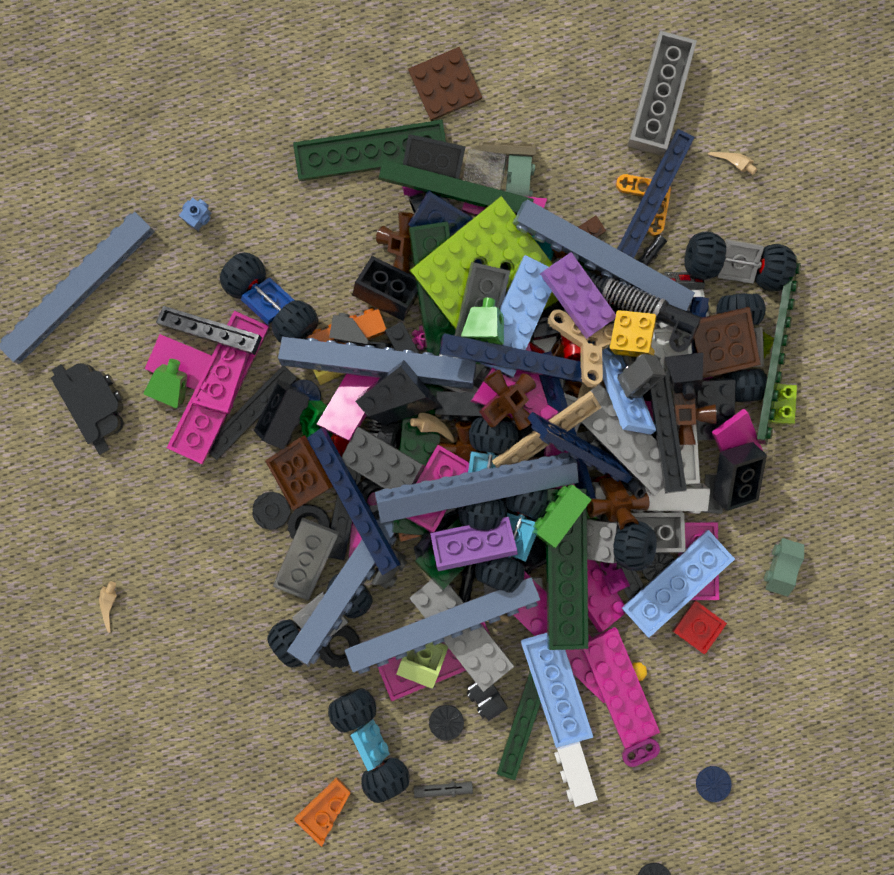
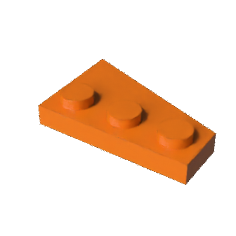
M336 777L295 817L294 821L321 847L347 801L350 789Z

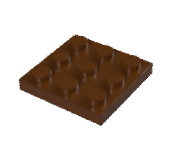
M460 46L408 68V72L430 121L482 99V95Z
M750 307L711 315L701 319L694 336L696 353L703 352V378L761 365Z
M305 435L286 446L284 450H280L265 460L293 511L333 487Z

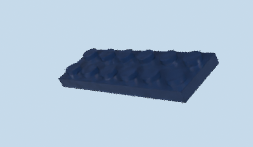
M428 191L408 225L413 227L447 221L451 237L470 222L473 217ZM478 259L474 261V263L482 264ZM503 262L500 269L508 270V265Z
M534 412L528 416L529 421L532 423V429L540 434L539 438L546 444H554L561 452L567 451L574 459H582L589 467L594 465L601 473H609L618 482L622 480L628 484L632 479V476L613 455Z

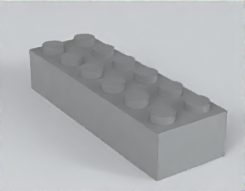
M664 31L659 32L628 139V147L661 156L665 154L697 40Z
M599 384L591 392L602 408L580 423L631 475L637 478V481L652 496L657 495L664 488L657 441L650 434L623 430L619 424V419L609 394Z
M433 580L429 581L410 597L411 601L425 618L464 604L450 584L442 590ZM483 625L481 628L473 631L470 628L462 630L463 635L452 638L451 635L444 637V643L483 692L515 666Z

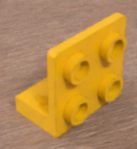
M618 310L610 344L611 351L615 355L638 357L642 354L654 355L655 351L651 344L656 315Z

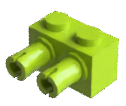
M778 384L779 399L778 402L774 403L776 417L771 423L795 424L797 385Z

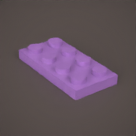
M572 252L540 273L586 339L616 318V314Z
M509 517L502 518L500 526L494 530H477L468 525L430 533L438 571L518 555Z

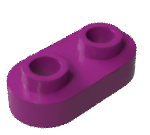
M653 738L645 739L624 749L622 759L626 765L636 767L655 758L660 752V746ZM648 744H651L652 749L649 751L646 750V746ZM631 752L635 753V757L633 759L628 758V755Z

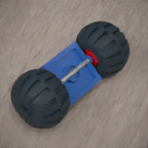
M246 252L233 256L224 265L220 273V283L224 291L234 298L241 299L267 325L272 322L273 334L280 343L282 337L307 340V337L318 326V316L313 307L306 302L294 300L270 277L265 280L266 269L257 256Z

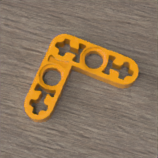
M623 174L618 177L616 188L619 192L643 197L645 192H641L638 189V184L646 183L649 186L652 179ZM623 179H626L628 184H633V182L636 181L634 190H631L633 187L631 185H627L626 188H623V185L620 184V182H622ZM669 187L663 199L666 201L661 203L663 213L655 215V218H662V220L659 219L657 221V227H660V229L653 232V228L649 227L647 233L650 236H657L663 232L671 187ZM655 218L653 219V221H652V223H651L650 226H652V225L654 224Z

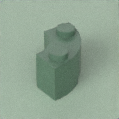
M509 154L506 192L525 197L533 196V190H529L531 175L534 176L535 164H532V156Z
M782 538L779 544H775L773 547L772 555L774 556L770 569L765 573L764 581H766V590L788 597L796 586L798 571L804 560V544Z

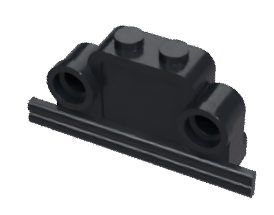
M78 363L65 370L62 364L51 369L54 376L50 378L87 444L94 445L99 455L109 451L110 448L104 439L119 433L124 426L122 417L118 415L123 410L122 400L124 399L121 393L113 387L114 381L110 374L95 371L91 365Z

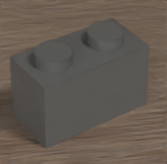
M642 354L636 358L633 364L626 367L617 379L626 397L641 398L663 379L666 373L656 355Z

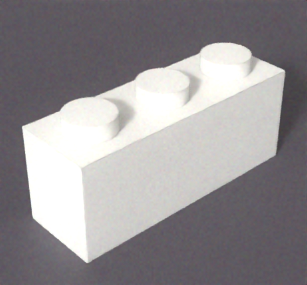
M580 742L558 747V752L554 754L557 764L561 763L563 771H560L563 783L567 782L569 789L566 790L569 802L573 801L575 807L598 800Z

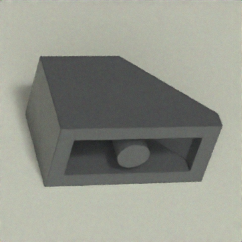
M339 313L338 315H333L329 335L331 341L354 343L360 346L370 344L349 314Z

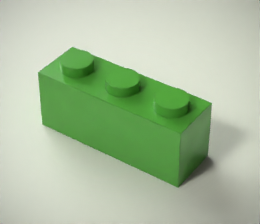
M564 485L557 494L559 496L555 502L552 501L547 506L545 516L543 518L540 517L533 526L535 529L532 533L550 547H557L592 500L574 485Z

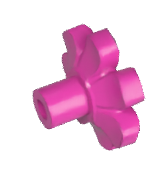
M419 326V331L414 330L412 332V335L415 337L412 338L414 345L418 344L417 349L422 350L426 345L425 338H422L424 336L423 326Z

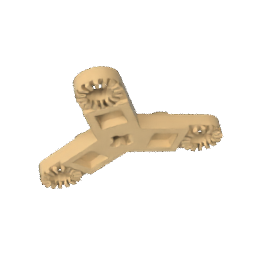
M562 310L552 311L548 318V324H550V327H553L552 329H556L562 336L580 347L582 382L587 387L595 388L603 379L602 350L610 347L614 323L602 327L586 339L569 314ZM554 317H561L563 323H557ZM588 340H590L591 342L594 341L595 344H594V345H593L592 343L589 344V343H588ZM587 374H594L596 381L590 380Z

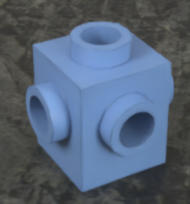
M192 198L183 205V211L179 214V217L199 231L202 225H206L209 222L212 213L207 209L209 205L203 200L199 199L197 201Z

